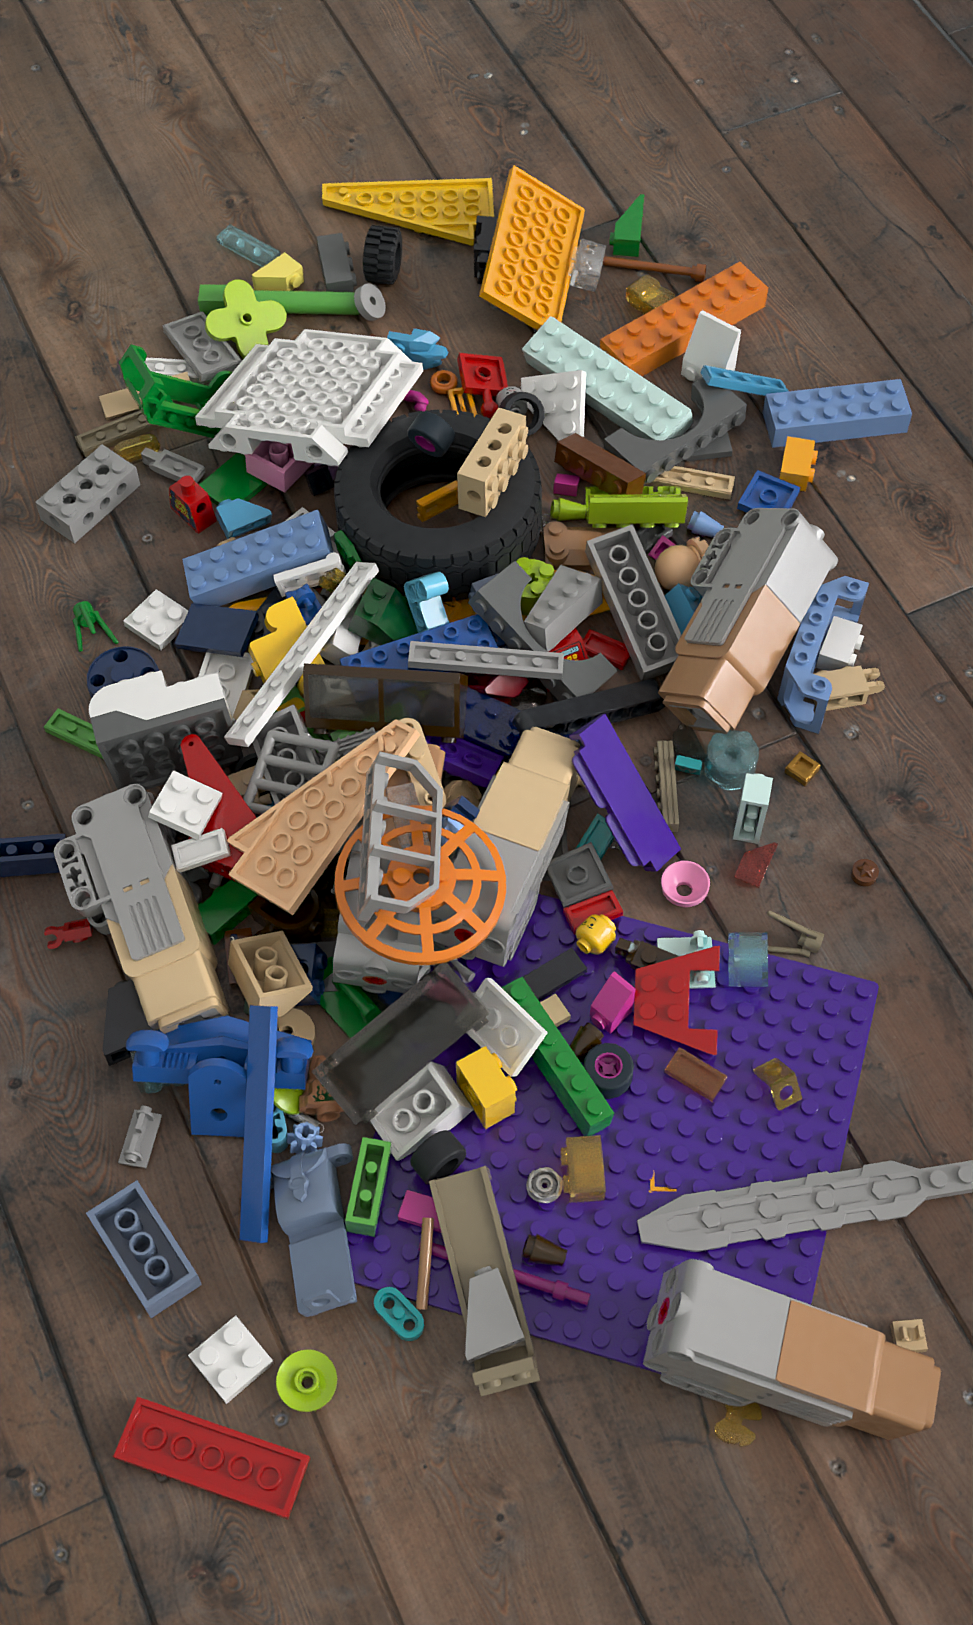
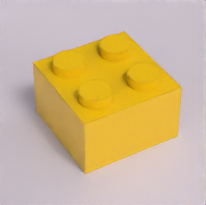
M486 1046L456 1062L457 1085L473 1107L474 1112L485 1129L514 1114L515 1102L517 1101L515 1096L517 1087L513 1079L509 1075L505 1077L500 1069L502 1068L500 1059L496 1053L491 1054Z

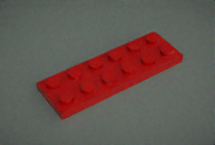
M140 1397L136 1399L113 1455L116 1460L287 1520L310 1460L308 1455Z

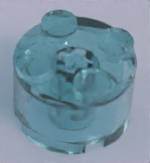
M729 730L727 734L716 733L712 736L704 765L706 776L711 782L713 780L719 784L718 787L725 790L743 788L746 773L755 774L759 758V749L752 735L746 731Z
M768 932L729 933V986L768 987Z

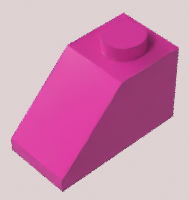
M615 971L604 984L591 1004L590 1017L593 1024L601 1030L605 1029L610 1034L632 1012L636 990Z

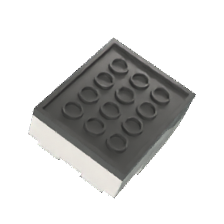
M161 670L149 672L143 676L121 680L118 683L103 687L95 693L90 701L89 715L96 744L118 790L132 784H139L145 790L166 784L173 771L188 777L181 749V741L190 734L200 737L221 768L236 764L244 757L241 746L230 745L224 738L233 726L234 720L218 673L202 675L189 681L177 682L174 685L167 686Z

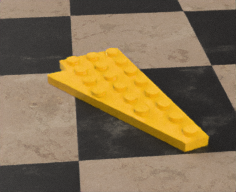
M492 178L322 184V202L324 206L412 229L417 233L423 232L467 245H474L477 215L494 217Z

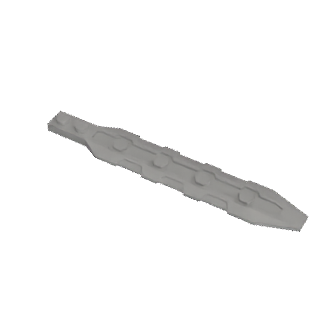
M973 1160L922 1169L895 1161H885L863 1165V1168L834 1173L825 1171L807 1174V1177L780 1182H772L770 1180L752 1183L749 1187L719 1192L709 1190L685 1194L637 1220L641 1243L699 1252L727 1247L728 1244L762 1238L765 1241L783 1238L785 1234L815 1229L825 1231L841 1228L845 1224L875 1219L879 1222L907 1217L925 1200L972 1193Z

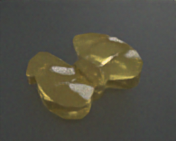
M757 1402L744 1406H732L723 1403L727 1413L725 1419L716 1423L714 1427L715 1435L723 1442L729 1444L739 1443L740 1447L750 1445L756 1436L751 1430L743 1426L742 1422L743 1419L760 1421L762 1419L761 1408Z

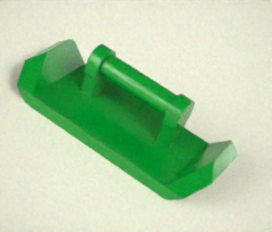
M334 957L328 958V965L324 969L323 980L333 973ZM332 980V984L338 991L324 992L321 995L320 1006L363 1053L378 1047L398 1031L395 1023L388 1020L359 986L336 983Z

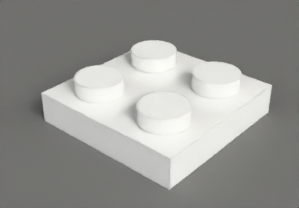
M156 589L123 622L126 628L161 651L179 634L188 610Z
M173 771L149 811L148 818L199 840L222 799L223 793Z
M234 1316L188 1355L226 1404L274 1364L273 1360L237 1316Z

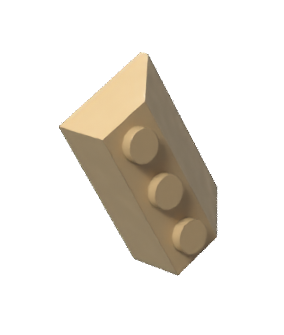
M283 931L231 941L228 965L249 1007L250 1005L278 1006V1017H281L312 991L313 987Z

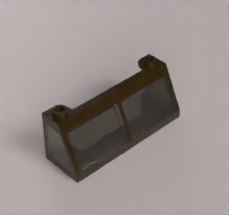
M304 663L306 728H313V734L329 735V730L363 732L365 729L369 730L372 727L376 732L395 719L399 721L404 718H411L420 724L424 736L441 737V742L456 743L457 738L464 739L468 676L450 672Z

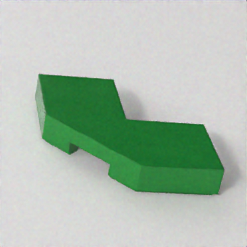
M342 530L334 533L336 549L349 565V569H351L356 562H361L357 551Z

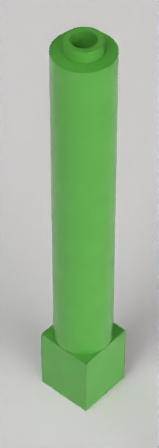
M200 284L198 296L200 312H204L208 316L213 310L226 308L223 300V292L226 285ZM253 290L258 302L276 301L284 307L286 314L360 315L354 301L355 292Z

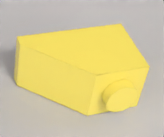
M283 253L252 274L254 290L292 291L304 283L302 265L288 254Z

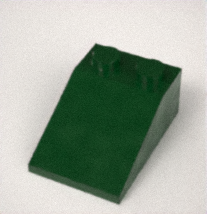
M372 578L352 617L348 630L380 646L418 634L407 598L396 588L376 578Z

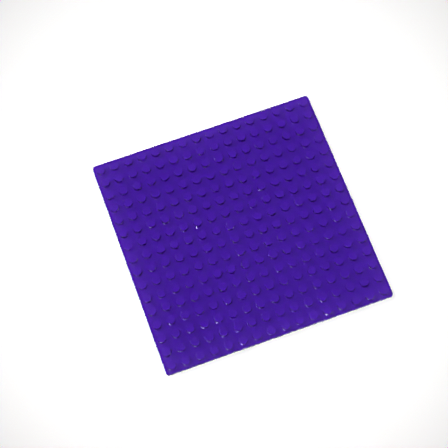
M538 894L535 909L515 954L511 960H507L504 967L477 957L472 960L459 957L457 961L475 973V977L471 982H467L451 969L441 972L476 993L485 978H492L500 987H503L573 948L587 967V973L539 1001L542 1002L556 994L570 1013V1020L557 1027L570 1046L580 1026H584L587 1022L594 1025L590 1017L591 1004L614 971L635 988L636 970L630 968L631 965L625 962V957L615 954V946L619 938L632 942L636 939L658 947L657 938L692 937L693 934L621 916L611 920L616 927L615 941L599 955L592 954L591 952L586 954L576 944L578 939L563 913L564 908L560 900ZM712 939V947L720 946V972L714 971L715 988H690L689 1029L718 1030L717 1055H711L635 1026L633 1002L632 1012L611 1034L605 1029H599L604 1035L601 1040L602 1044L613 1043L625 1048L631 1055L634 1064L632 1082L628 1090L619 1097L605 1098L614 1111L610 1126L586 1139L533 1058L530 1057L519 1074L511 1077L517 1087V1091H515L517 1101L515 1102L514 1114L485 1129L473 1110L456 1126L448 1130L452 1132L466 1149L464 1161L450 1176L482 1166H487L490 1170L492 1177L490 1181L513 1269L553 1282L560 1280L569 1283V1287L591 1294L588 1305H584L566 1298L562 1301L553 1298L551 1293L517 1283L531 1336L661 1374V1372L643 1365L650 1330L647 1329V1320L653 1305L657 1303L664 1272L689 1259L707 1262L714 1267L713 1270L811 1305L827 1230L815 1229L785 1234L783 1238L765 1241L761 1238L728 1244L727 1247L692 1252L641 1243L637 1220L685 1194L709 1190L719 1192L749 1187L752 1183L770 1180L772 1182L804 1178L807 1177V1174L825 1171L828 1173L839 1172L879 988L876 982ZM433 965L431 966V971L429 972L425 986L428 984V982L431 980L434 974L439 970V968L433 969ZM422 993V996H421L419 1002H422V1001H433V1000H431L430 998L426 997V996L423 995V993ZM457 1023L456 1035L444 1042L418 1043L407 1037L387 1097L428 1061L444 1066L457 1085L456 1062L481 1049V1047ZM500 1068L505 1077H507L509 1074L503 1068ZM375 1131L373 1139L382 1140L378 1132ZM391 1153L375 1237L346 1232L354 1283L378 1291L385 1287H393L399 1290L408 1300L416 1302L420 1257L418 1249L421 1242L422 1227L398 1220V1214L407 1190L430 1197L433 1196L430 1185L425 1184L411 1167L410 1159L413 1153L400 1161H397ZM549 1167L561 1176L563 1187L560 1196L555 1201L540 1203L530 1197L526 1184L528 1176L532 1171ZM653 1174L655 1187L676 1189V1192L651 1191L653 1193H650V1180ZM433 1231L432 1242L445 1246L442 1233ZM537 1233L567 1249L563 1266L528 1262L527 1258L522 1257L523 1247L528 1234L535 1236ZM431 1255L428 1305L462 1315L449 1260Z

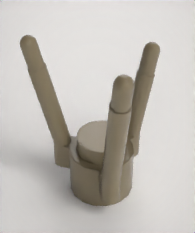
M772 911L767 912L768 916L801 932L797 944L801 945L802 948L762 946V951L800 954L808 958L811 952L818 954L824 938L823 933L808 929Z

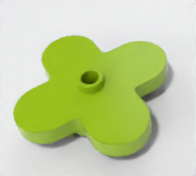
M233 280L226 285L223 292L226 308L216 309L208 314L205 321V331L215 341L232 340L235 342L238 353L244 359L256 344L268 345L266 334L277 332L283 327L286 321V311L280 303L273 300L258 302L249 283L243 280Z

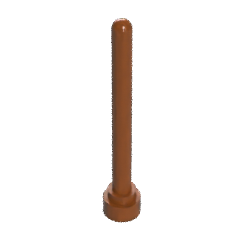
M614 257L602 258V264L606 266L691 276V279H695V282H704L706 264L697 263V266L686 267Z

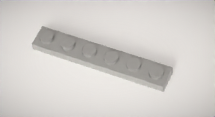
M410 641L408 668L562 680L564 653Z

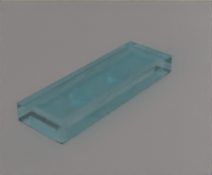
M231 224L216 236L217 243L261 267H264L281 255L279 250Z

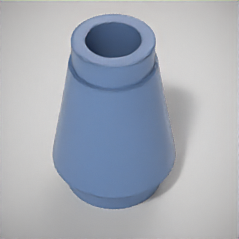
M694 511L687 526V529L692 530L691 533L712 538L724 528L723 525L702 511L700 513Z

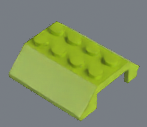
M644 486L642 494L611 495L599 490L598 487H585L586 519L588 524H592L594 528H605L607 524H616V527L624 528L631 524H640V527L651 528L655 527V523H662L664 527H679V523H685L688 497L686 494H680V487L657 486V492H653V486Z

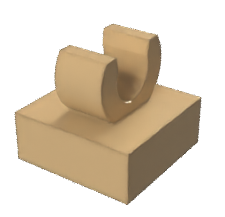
M922 1319L893 1321L890 1324L894 1344L918 1353L927 1351L928 1347Z

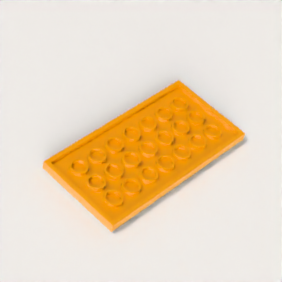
M514 165L509 170L479 297L536 330H539L550 316L561 322L585 209Z

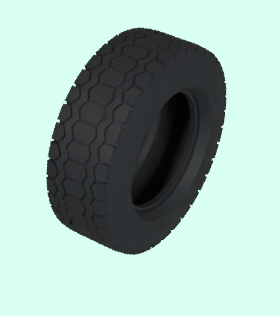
M425 410V412L434 413L444 419L455 432V440L442 457H434L417 448L408 437L409 427L422 411L408 413V417L404 414L392 418V422L390 420L386 422L369 447L352 445L348 449L347 455L338 466L334 484L338 531L342 530L354 545L361 562L376 563L379 572L374 578L396 588L406 597L404 591L406 582L427 574L441 572L446 577L448 583V592L440 595L442 602H452L453 597H455L456 601L468 599L472 583L500 573L519 558L526 557L530 559L537 546L541 530L542 485L539 467L529 447L525 459H521L518 464L516 474L514 476L511 475L505 492L500 493L496 507L494 509L491 508L486 517L479 516L470 522L448 528L412 526L399 521L387 510L390 502L399 493L421 484L453 482L457 480L458 471L490 420L478 414L474 417V413L460 411L457 414V410H442V413L439 410Z

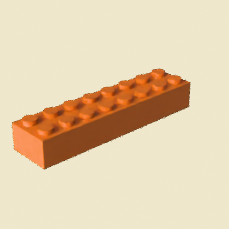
M738 262L601 338L600 349L640 376H644L686 352L697 318L702 310L730 325H734L765 307L768 287L747 267Z

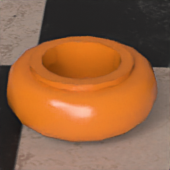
M448 370L437 371L430 378V386L438 394H447V390L455 389L458 384L456 375ZM440 381H448V383H446V384H441V383H439V382H440Z

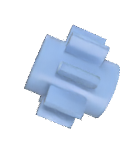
M307 1121L298 1125L294 1124L293 1133H287L290 1153H310L316 1151L317 1147H322L323 1137L319 1135L320 1127H314V1125Z

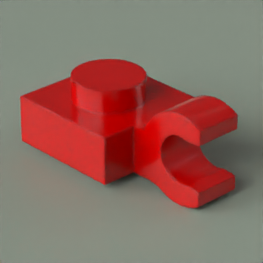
M86 918L66 922L64 926H49L45 928V935L53 934L57 937L56 940L48 942V949L59 947L63 940L74 943L87 940L88 937L92 936L93 926Z

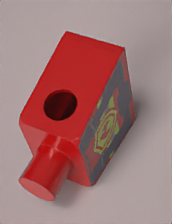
M183 476L169 487L170 508L198 534L217 521L208 493L191 476Z

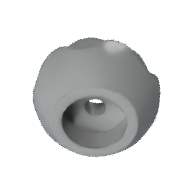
M549 1167L532 1171L528 1176L526 1184L530 1197L540 1203L555 1201L560 1196L563 1187L561 1176Z

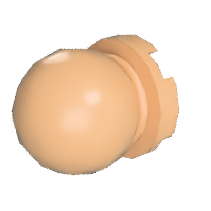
M698 536L689 539L686 546L674 545L664 550L656 559L654 568L659 584L668 591L673 589L678 583L687 587H693L691 577L709 547L705 540L700 541Z

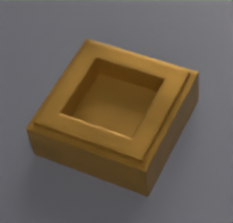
M800 751L785 767L784 773L806 786L820 770L821 765Z

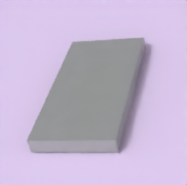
M199 312L163 325V332L201 382L213 379L221 371L232 372L242 362L227 341H215L208 336L205 331L207 316L204 312Z

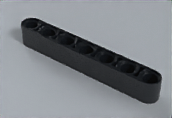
M649 679L525 709L514 716L512 723L520 735H522L524 730L538 727L564 736L574 733L601 714H606L612 724L658 712L665 705L663 704L664 699L658 694L660 686L654 679Z

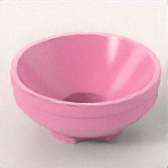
M678 861L665 869L661 879V887L664 896L672 904L680 907H692L701 903L707 896L710 879L705 869L699 864L691 861ZM680 885H687L691 888L692 893L688 896H681L676 888Z

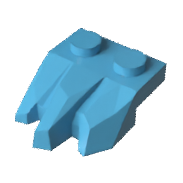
M414 328L412 335L389 331L387 336L412 362L422 363L423 370L441 365V359L446 358L449 353L446 347L436 345L440 337L431 331Z

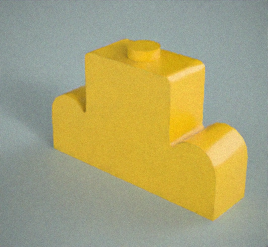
M293 597L269 607L264 622L266 628L272 633L252 641L249 645L248 652L253 660L250 663L256 677H261L263 683L267 681L307 628ZM318 653L310 664L325 663L320 653ZM302 674L299 680L297 681V688L300 694L304 696V684ZM308 675L310 689L314 683V677Z

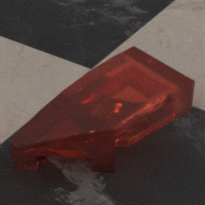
M773 842L745 852L734 877L759 888L778 847V843Z

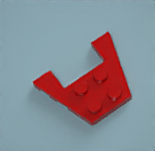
M713 946L636 969L634 1025L711 1055H717L718 1030L689 1029L690 971L720 972V946Z

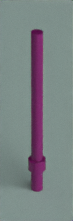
M432 1242V1255L448 1260L445 1246ZM513 1269L517 1283L551 1293L553 1298L562 1301L566 1298L588 1305L590 1293L569 1287V1283L560 1280L553 1282Z

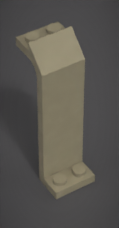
M487 1166L429 1181L466 1331L469 1280L475 1277V1271L491 1266L492 1270L498 1268L525 1337V1341L474 1361L475 1372L472 1375L475 1385L479 1386L481 1396L540 1381L535 1351L490 1181L492 1180L491 1173Z

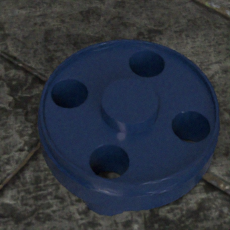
M130 646L115 647L103 652L92 662L87 673V688L92 699L95 693L103 687L118 683L121 680L143 676L149 672H157L159 669L153 658L145 651Z

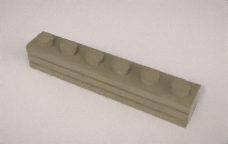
M657 741L656 747H653V756L656 757L654 770H657L655 784H658L656 798H659L657 807L671 832H678L679 815L673 741Z

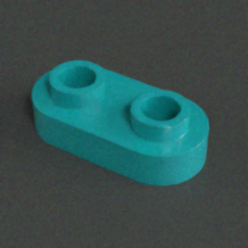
M385 1287L380 1289L374 1297L376 1313L401 1339L413 1341L419 1338L424 1331L422 1314L396 1288ZM386 1301H393L395 1305L391 1309H386L384 1303ZM413 1322L415 1324L414 1329L406 1330L404 1328L405 1323Z

